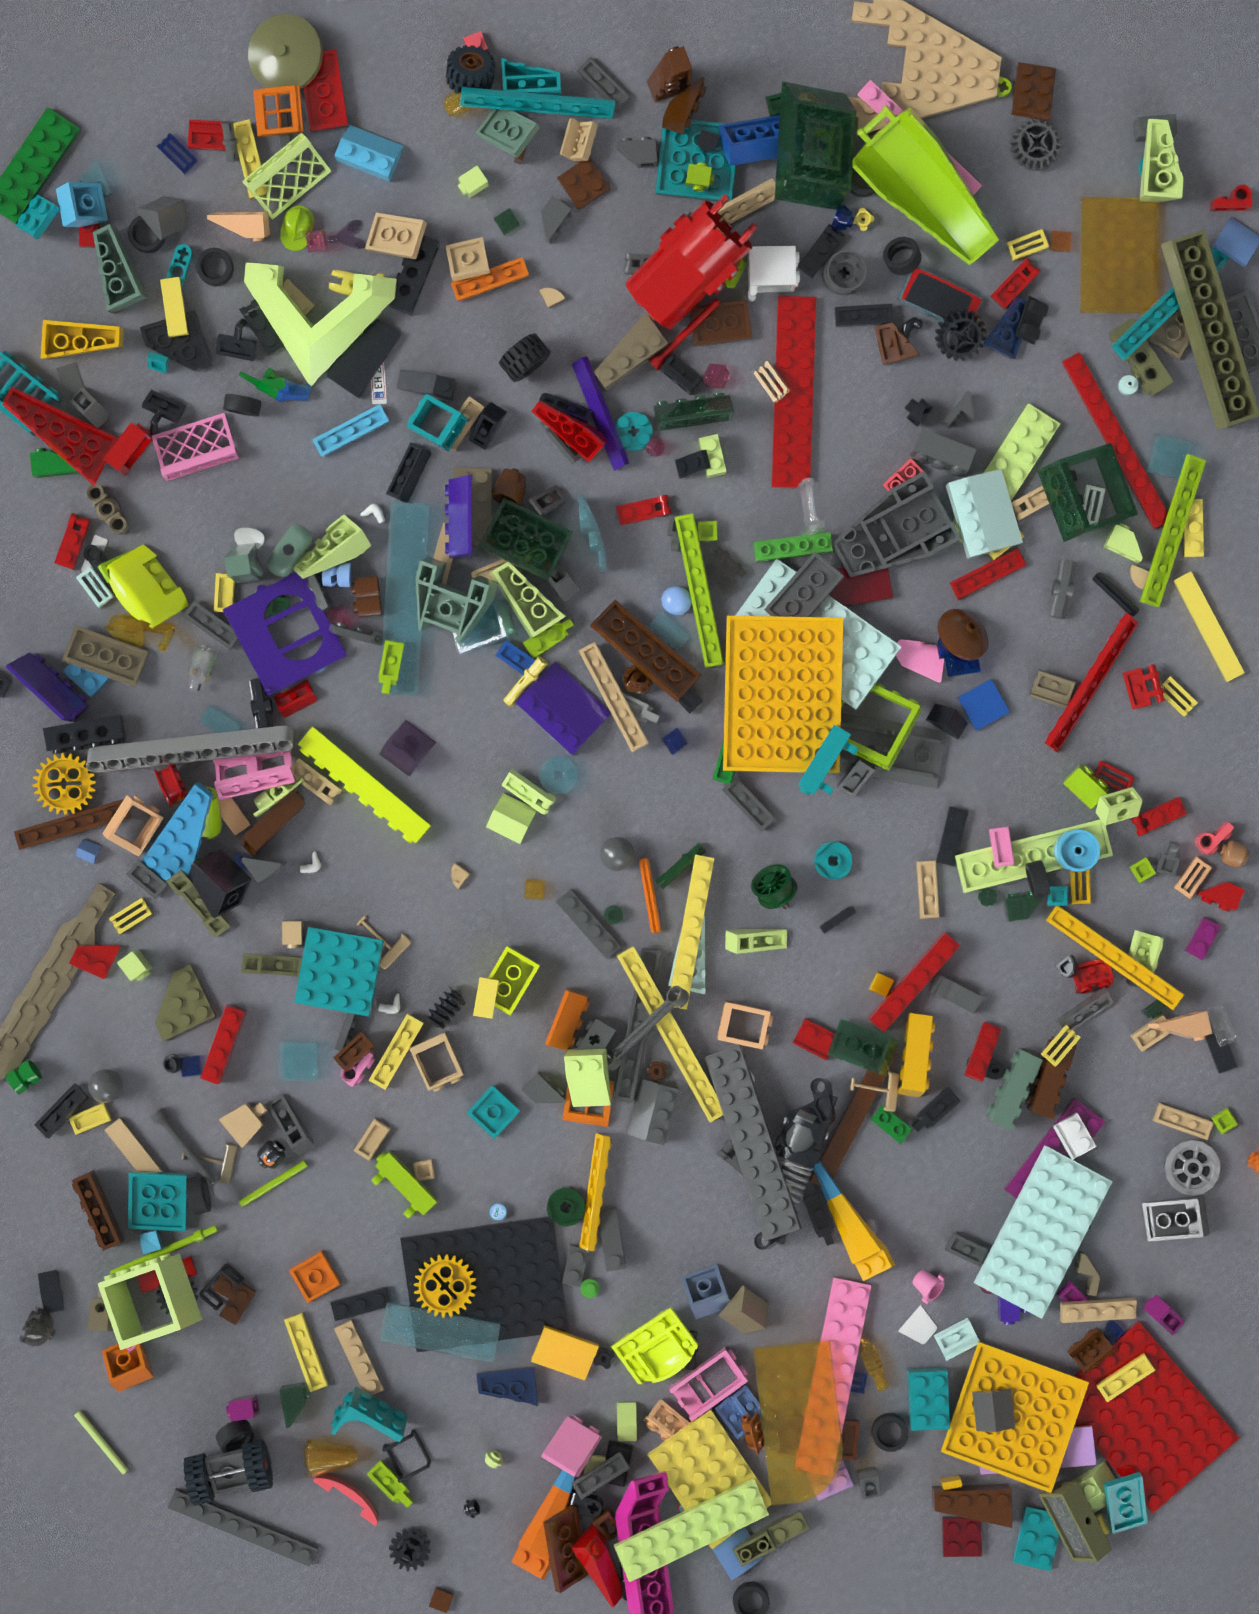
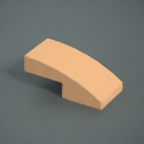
M233 798L219 799L221 817L234 835H237L251 825Z

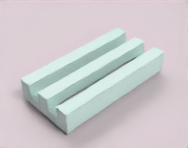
M92 566L76 577L98 608L103 607L104 604L115 598ZM89 572L93 574V576L96 578V580L108 594V597H105V595L102 593V591L99 589V587L88 574ZM84 576L102 598L101 602L82 579Z

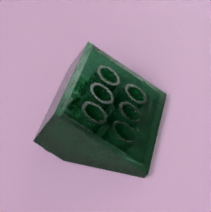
M717 393L711 398H706L703 395L694 397L695 400L687 401V398L675 400L676 403L668 404V401L657 402V405L653 406L656 431L732 421L734 407L730 395Z
M503 498L478 548L548 581L563 556L573 531Z

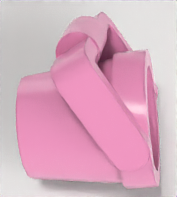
M921 1270L916 1274L912 1283L923 1295L922 1301L928 1304L929 1301L935 1300L944 1288L943 1281L946 1276L939 1273L935 1277L926 1270Z

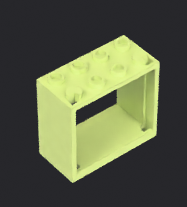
M168 1253L105 1276V1281L98 1283L120 1350L181 1330L203 1320L180 1253L174 1256ZM155 1270L173 1322L143 1332L125 1280Z

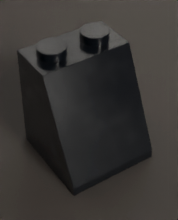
M222 849L214 853L210 852L202 859H196L191 864V870L188 875L213 918L241 905L252 880Z

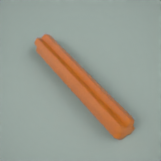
M648 858L639 859V866L652 933L661 932V925Z

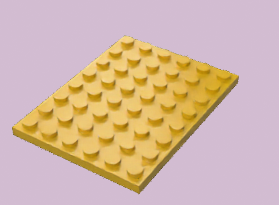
M727 616L723 771L806 772L833 725L841 728L843 618ZM840 754L828 773H840Z

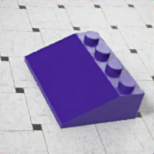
M465 475L449 479V485H445V496H449V504H445V515H449V523H445V535H449V542H445V554H449V559H472V475Z
M29 652L5 666L61 720L75 722L89 707L86 703L88 699L80 692L78 694L72 690L74 686L68 680L59 678L58 675L60 673L54 667H48L44 663L46 660L39 653Z
M556 662L516 702L522 710L572 756L611 714Z

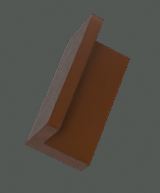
M361 1031L333 1058L347 1073L376 1046Z

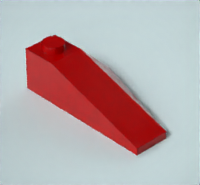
M539 401L531 411L588 463L608 441L594 427L542 401Z
M592 1523L571 1549L610 1606L615 1607L623 1597L622 1584L607 1538Z

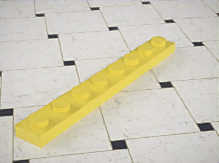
M695 855L671 984V987L677 985L685 989L689 995L714 858ZM687 1001V1003H686L683 1007H681L680 1009H685V1010H687L688 1001Z

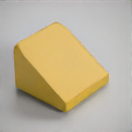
M876 972L869 990L886 997L894 980Z

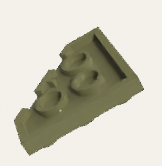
M192 964L172 974L155 1022L163 1041L216 1016Z

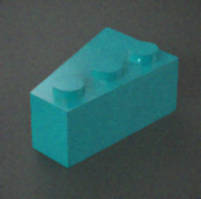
M501 58L503 91L561 95L560 72L537 66L534 68L526 66L525 63H514Z

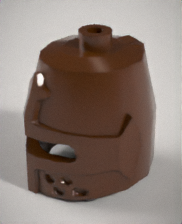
M515 468L511 470L503 469L496 481L492 493L493 499L509 509L519 511L526 492L525 476Z

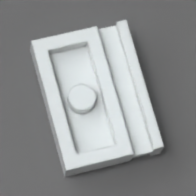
M1077 1112L1052 1126L1072 1160L1097 1147Z

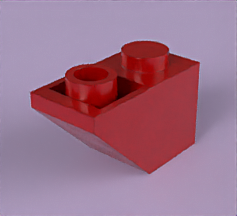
M1221 882L1198 891L1197 895L1202 897L1201 901L1210 905L1214 902L1219 904V909L1229 912L1230 910L1236 911L1245 889L1229 882Z

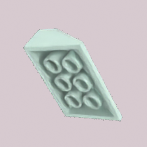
M1002 469L949 482L946 485L967 559L1023 543Z

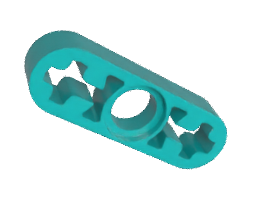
M185 244L176 247L166 279L175 278L173 275L174 268L181 267L183 269V274L180 276L182 290L193 258V251ZM184 249H186V252L189 254L188 256H184L183 263H186L185 266L181 263L176 262V260H178L179 262L181 261L182 256L179 254V252H183Z

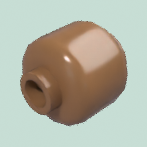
M1230 840L1227 844L1223 843L1219 850L1221 861L1234 868H1239L1241 865L1244 866L1250 854L1247 851V846Z

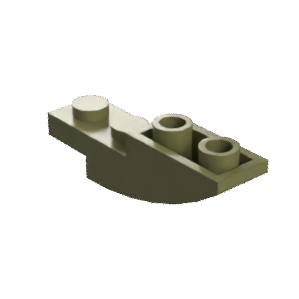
M798 1510L760 1529L734 1547L733 1551L743 1567L775 1550L776 1546L810 1529L801 1510Z

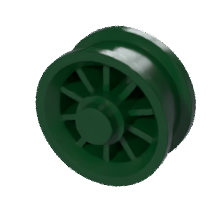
M774 864L763 868L755 875L751 883L752 892L758 897L760 905L767 909L780 907L788 909L790 907L789 902L794 898L798 888L797 882L791 877L789 869L781 864Z

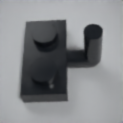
M241 318L235 325L234 336L218 335L216 354L249 361L255 360L257 341L241 338L242 329L246 325L244 318Z
M150 390L142 403V408L154 413L150 421V434L153 436L158 433V423L162 417L177 424L186 409V405L154 390Z

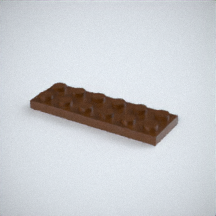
M616 600L590 625L591 628L676 702L701 677V674Z

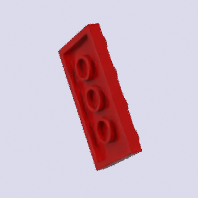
M337 50L323 51V60L317 75L303 88L310 132L349 127Z

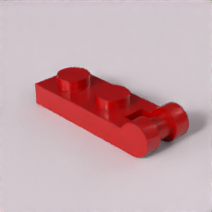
M1026 258L990 297L1002 309H1005L1041 270L1038 267L1035 268L1031 261ZM1024 269L1030 273L1028 276L1022 272Z
M662 495L616 506L620 526L672 514V509L668 505L669 496ZM660 503L662 510L656 511L655 504Z
M71 513L54 562L55 564L74 570L91 519L86 517L83 519L78 517V514ZM76 524L81 526L80 531L74 530Z
M1176 797L1130 820L1137 828V835L1141 836L1186 815L1187 812L1180 797ZM1146 818L1148 825L1144 827L1142 820Z

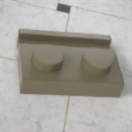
M1039 669L1029 695L1030 697L1066 708L1076 682Z

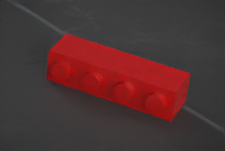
M230 1004L225 1006L200 1079L217 1085L222 1083L247 1010Z

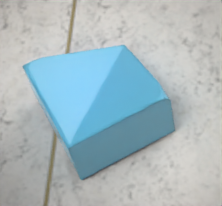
M159 1230L139 1234L143 1255L164 1247Z

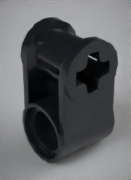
M572 1489L568 1506H576L578 1514L596 1517L602 1511L603 1500L599 1496L592 1494L581 1500L576 1490ZM593 1503H596V1510L592 1509Z

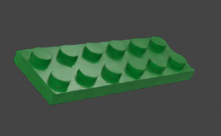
M48 107L0 177V214L14 224H17L19 217L29 207L30 201L40 192L81 131L77 126Z

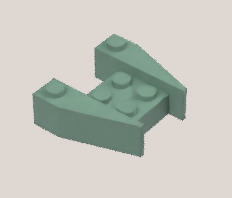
M431 557L422 559L416 574L418 630H424L433 624L457 633L455 644L467 641L494 600L498 582L483 576L473 578L469 592L466 593L442 584L447 563Z

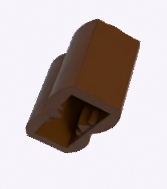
M378 576L354 578V583H351L352 595L356 594V602H353L354 614L358 613L359 618L382 615Z

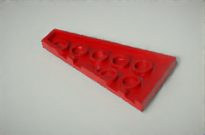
M11 386L2 405L95 486L106 464L103 458L116 443L118 437Z

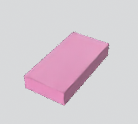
M1009 826L989 829L995 867L1014 865Z

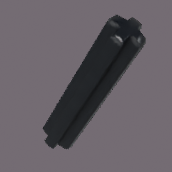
M1098 572L1092 580L1129 615L1133 617L1139 612V608L1101 572Z

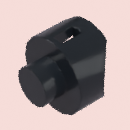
M912 398L905 406V409L910 413L906 419L918 427L922 422V415L929 413L934 407L923 398L919 403Z

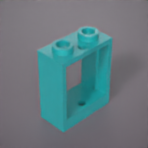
M426 393L424 398L420 400L414 414L410 416L406 426L415 434L449 452L469 419L461 412ZM433 405L452 415L438 438L420 429L421 424Z

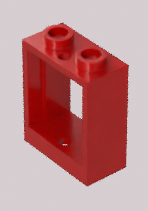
M131 422L103 460L126 476L152 442V438L149 436L151 432L141 424L134 425Z

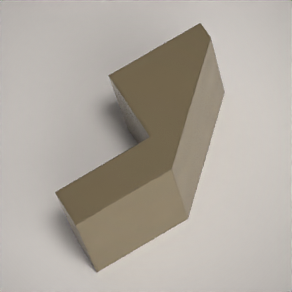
M1079 1251L1075 1270L1078 1273L1089 1275L1086 1293L1097 1296L1100 1276L1086 1254Z

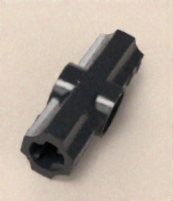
M259 678L249 680L252 697L251 710L253 717H255L256 729L274 727L271 698L265 692Z

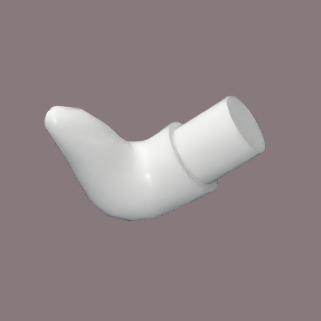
M377 504L369 505L361 513V516L374 513L379 523L386 521L382 509Z
M316 851L312 854V864L300 866L301 873L309 874L320 870L321 863Z
M399 993L395 995L393 1005L380 1003L378 1010L387 1014L398 1013L400 1011Z

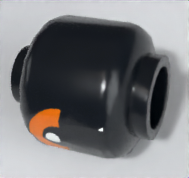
M268 1140L257 1152L258 1163L265 1169L267 1167L275 1169L286 1157L285 1147L277 1140Z

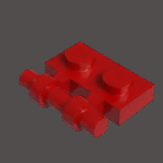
M1155 664L1148 666L1149 674L1144 675L1142 668L1123 673L1132 710L1152 705L1150 698L1152 696H1156L1157 703L1165 701L1163 695L1165 693L1164 688H1161L1159 681L1160 673L1156 670ZM1151 679L1154 690L1148 691L1146 680Z

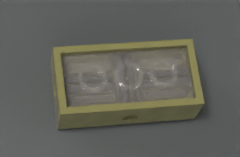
M1055 1481L1052 1493L1042 1490L1038 1494L1072 1561L1098 1562L1112 1550L1109 1540L1104 1534L1099 1520L1095 1517L1091 1505L1087 1501L1078 1481Z

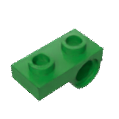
M882 1105L871 1118V1121L899 1144H902L913 1129L892 1112L885 1111V1106Z

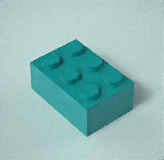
M946 1367L907 1368L908 1414L911 1431L950 1429L948 1371Z

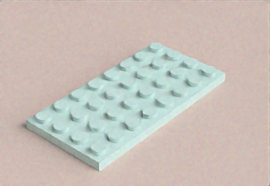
M776 559L735 616H770L764 609L796 572ZM828 596L810 617L843 618L841 700L857 710L902 647L838 601Z
M1044 1145L974 1283L1042 1319L1113 1181Z

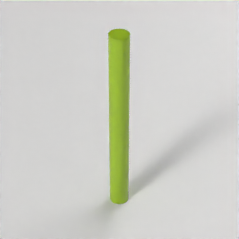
M303 1160L239 1200L242 1207L246 1206L308 1167L306 1161Z

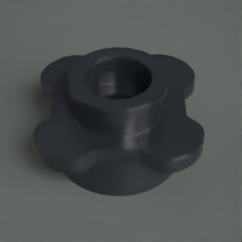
M599 1347L597 1355L593 1360L594 1365H601L605 1369H609L615 1353Z

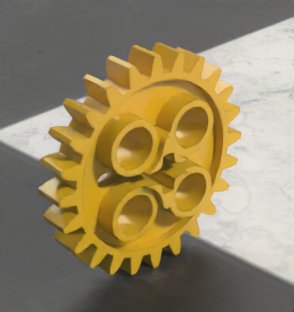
M62 753L59 759L54 754L53 761L47 757L48 764L40 763L43 769H36L39 776L33 777V779L38 781V783L32 785L38 788L34 792V795H40L37 801L41 802L44 800L45 802L42 807L45 808L49 805V812L56 809L57 815L60 814L61 810L64 811L65 816L68 814V810H71L73 814H75V808L82 811L81 804L88 806L89 804L86 799H93L89 793L96 791L91 788V785L96 784V781H91L95 774H89V770L84 767L86 761L84 760L79 763V756L73 760L71 753L68 758H65L64 753ZM77 769L79 771L78 778L70 779L69 771ZM52 770L59 772L57 780L49 778V773ZM63 779H66L68 783L82 782L81 785H67L66 789H63L62 786H47L48 783H63ZM73 788H77L80 791L79 797L75 799L69 795L70 790ZM53 789L60 791L58 799H51L50 792Z
M448 1254L445 1255L444 1260L441 1259L440 1255H438V1261L430 1258V1265L424 1262L425 1270L418 1269L422 1275L415 1276L419 1280V1283L414 1284V1286L419 1287V1290L414 1292V1294H420L417 1301L423 1300L422 1308L429 1307L427 1313L435 1310V1317L439 1312H441L442 1318L445 1317L446 1313H449V1316L452 1317L453 1311L459 1315L460 1307L466 1310L464 1304L472 1303L468 1299L469 1296L475 1297V1294L471 1292L472 1289H476V1286L471 1285L476 1280V1278H470L473 1271H466L469 1265L462 1266V1259L458 1263L455 1262L456 1256H453L451 1260H449ZM443 1267L451 1269L450 1277L443 1278L440 1271ZM433 1273H436L445 1283L450 1282L448 1287L457 1296L456 1300L445 1289L441 1291L442 1285L433 1276ZM429 1280H434L437 1283V1288L434 1291H429L426 1288V1283ZM455 1282H463L464 1290L462 1292L454 1291L453 1285ZM443 1294L448 1295L450 1298V1302L446 1306L439 1303V1297Z

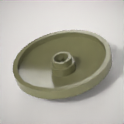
M279 14L265 20L253 33L248 47V61L251 71L256 79L267 88L299 85L300 89H302L315 78L323 60V45L317 30L304 18L293 14Z

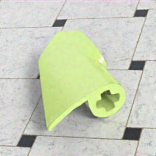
M299 778L293 784L290 783L265 789L254 799V803L259 810L253 815L258 817L265 814L304 779Z

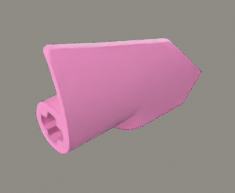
M901 639L897 642L902 647L896 655L901 666L938 683L941 682L945 646Z

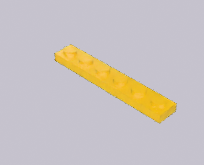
M602 1133L595 1134L579 1246L587 1251H594L598 1241L597 1228L600 1225L599 1214L600 1208L603 1205L602 1193L606 1184L605 1172L608 1168V1151L611 1148L610 1136Z

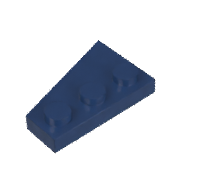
M1021 298L1013 300L983 346L1009 359H1016L1022 339L1015 336L1026 304L1025 300Z
M534 1367L480 1372L476 1374L479 1394L538 1406Z

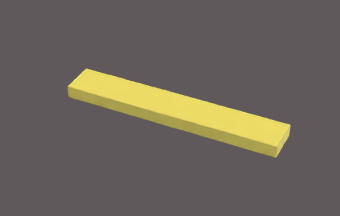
M1192 572L1173 580L1226 682L1244 674V670Z

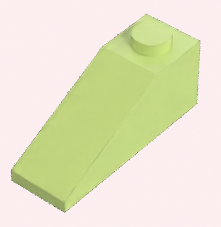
M787 929L726 930L725 949L736 954L787 948Z

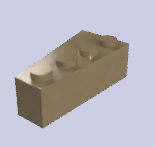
M646 312L594 371L596 379L605 391L668 346L667 341Z

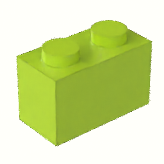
M1080 763L1064 779L1063 784L1092 809L1098 803L1099 797L1108 793V785L1101 778L1097 779L1089 766H1083Z

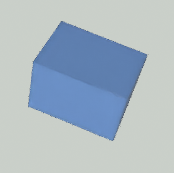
M83 839L77 848L76 857L94 864L102 846Z

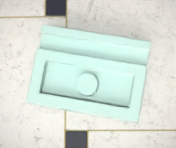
M968 1318L934 1335L946 1361L976 1346L980 1342Z

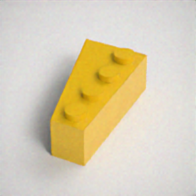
M910 1013L907 1016L904 1037L906 1046H904L902 1052V1062H904V1065L901 1067L899 1077L902 1081V1086L898 1088V1095L920 1098L925 1090L929 1088V1079L926 1077L927 1071L931 1069V1060L928 1058L929 1052L933 1050V1041L930 1040L931 1033L935 1031V1022H932L933 1016Z

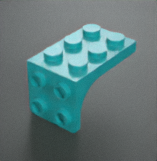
M356 1386L352 1392L348 1391L346 1393L343 1405H338L333 1413L335 1417L330 1424L332 1426L331 1434L333 1435L336 1434L344 1423L361 1421L398 1442L404 1436L408 1418L401 1410L394 1409L385 1401L373 1397L369 1392L363 1391Z

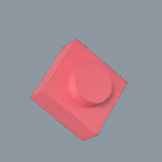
M481 31L463 38L465 45L468 47L474 45L477 48L481 47L484 51H488Z

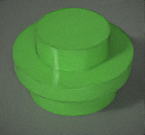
M586 1279L582 1282L580 1291L584 1297L594 1298L599 1293V1284L594 1279Z

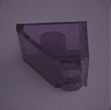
M405 720L387 740L379 755L410 777L436 742Z

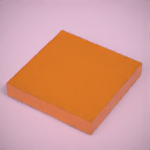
M323 1250L289 1269L291 1276L307 1303L341 1284Z

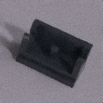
M672 354L660 368L662 373L689 395L703 380L701 376L675 354Z

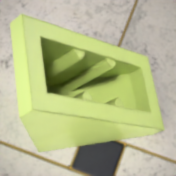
M617 1402L618 1441H637L636 1402Z

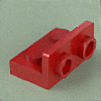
M1101 959L1078 964V973L1073 977L1076 994H1087L1094 989H1102L1103 987L1107 989L1113 985L1114 976L1110 965Z

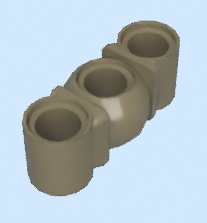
M100 485L89 486L86 491L87 497L96 507L98 517L105 521L113 532L119 535L127 533L130 528L129 522L120 512L119 503L111 498ZM100 489V497L94 499L93 492ZM107 505L112 506L110 514L104 513V508ZM122 520L124 523L123 528L116 530V522Z

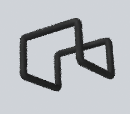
M225 1264L199 1293L200 1297L214 1310H218L223 1305V1301L209 1290V1287L216 1279L223 1274L236 1286H239L244 1280V1277L229 1264ZM228 1268L239 1278L238 1282L224 1270ZM207 1292L218 1302V1305L216 1306L203 1294Z
M412 1429L411 1434L402 1438L400 1442L396 1441L390 1445H383L382 1451H386L399 1475V1483L430 1467L431 1459L415 1429ZM414 1436L427 1460V1464L403 1477L390 1449Z

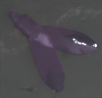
M354 220L350 222L337 235L329 236V238L324 239V242H330V244L339 242L355 249L365 248L366 244L361 239L351 236L359 229L361 221Z

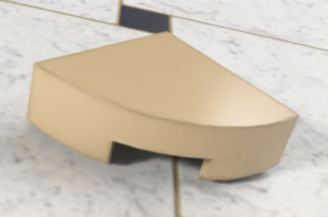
M543 288L539 290L548 308L565 300V297L556 289Z
M1131 565V579L1137 588L1143 590L1149 571Z
M454 863L451 870V878L455 887L459 889L470 873L457 863Z

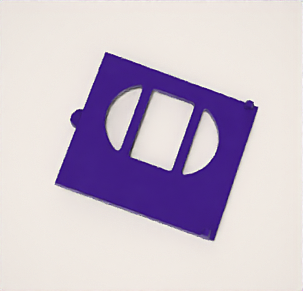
M297 573L268 587L259 585L256 588V593L222 609L268 696L347 656L346 650L342 647L337 635L329 631L330 622L324 611L316 605V596L308 587L307 579H302ZM294 595L303 599L302 602L266 620L263 619L267 606L276 597ZM307 606L319 629L278 649L267 626ZM323 636L319 650L310 658L291 660L283 656V654L314 638Z

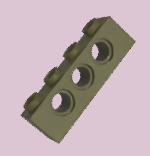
M1130 318L1109 333L1112 344L1135 323L1133 318ZM1147 340L1124 360V362H1128L1132 369L1130 370L1133 376L1141 381V388L1146 395L1149 394L1150 397L1174 382ZM1136 354L1144 357L1143 363L1136 361ZM1147 370H1151L1154 373V379H1149L1146 376Z

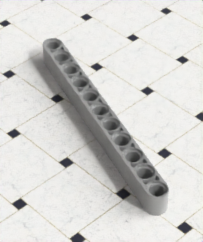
M275 726L92 747L88 750L86 768L90 772L98 773L168 765L169 763L178 764L285 752L293 748L294 730L289 726Z

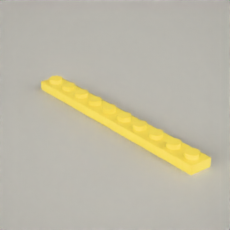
M632 946L616 956L647 1012L651 1015L665 1001L636 949ZM671 1012L667 1013L655 1026L708 1121L712 1122L723 1115L718 1097Z

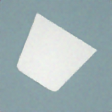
M920 1305L898 1331L921 1344H925L935 1333L937 1326Z

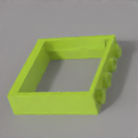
M876 682L870 692L911 712L887 756L851 739H848L847 742L859 748L855 754L856 756L890 771L922 711L917 701L913 699L907 700L900 693L894 690L890 692L883 685ZM841 700V709L845 704L843 700Z

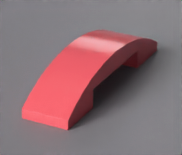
M321 1473L316 1474L313 1480L316 1484L327 1492L334 1486L363 1507L360 1513L363 1518L373 1525H377L379 1516L376 1509L358 1488L339 1477Z

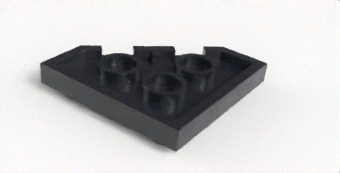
M195 310L185 313L189 335L169 338L166 319L140 327L146 347L163 354L194 372L213 366Z

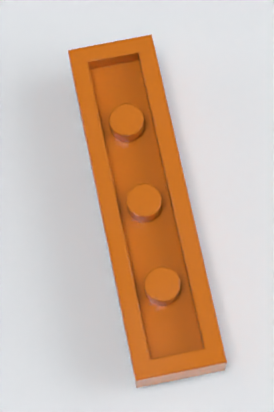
M521 257L490 268V273L451 282V286L457 302L527 278L529 273L524 259Z

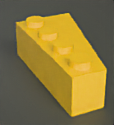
M43 320L40 359L47 360L122 348L124 328Z

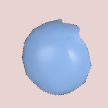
M681 586L668 587L661 597L663 608L673 615H683L690 609L692 604L690 593Z

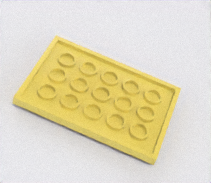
M711 1409L687 1424L647 1454L658 1472H667L668 1486L684 1510L690 1509L752 1478L757 1484L766 1509L773 1504V1501ZM733 1533L708 1544L709 1547L714 1549Z

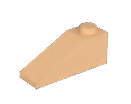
M213 212L207 215L208 220L245 238H252L253 241H263L265 237L270 235L268 212Z
M1196 1011L1148 1024L1149 1028L1184 1038H1194V1041L1203 1040L1205 1035L1212 1034L1207 1011Z

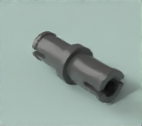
M233 121L221 122L224 137L222 143L225 145L227 162L239 160L236 145L238 139L235 138Z

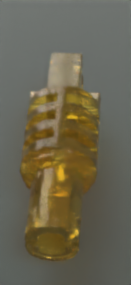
M867 1338L860 1340L863 1349L860 1351V1355L868 1374L873 1377L878 1391L889 1388L883 1374L884 1366L876 1346L871 1347Z

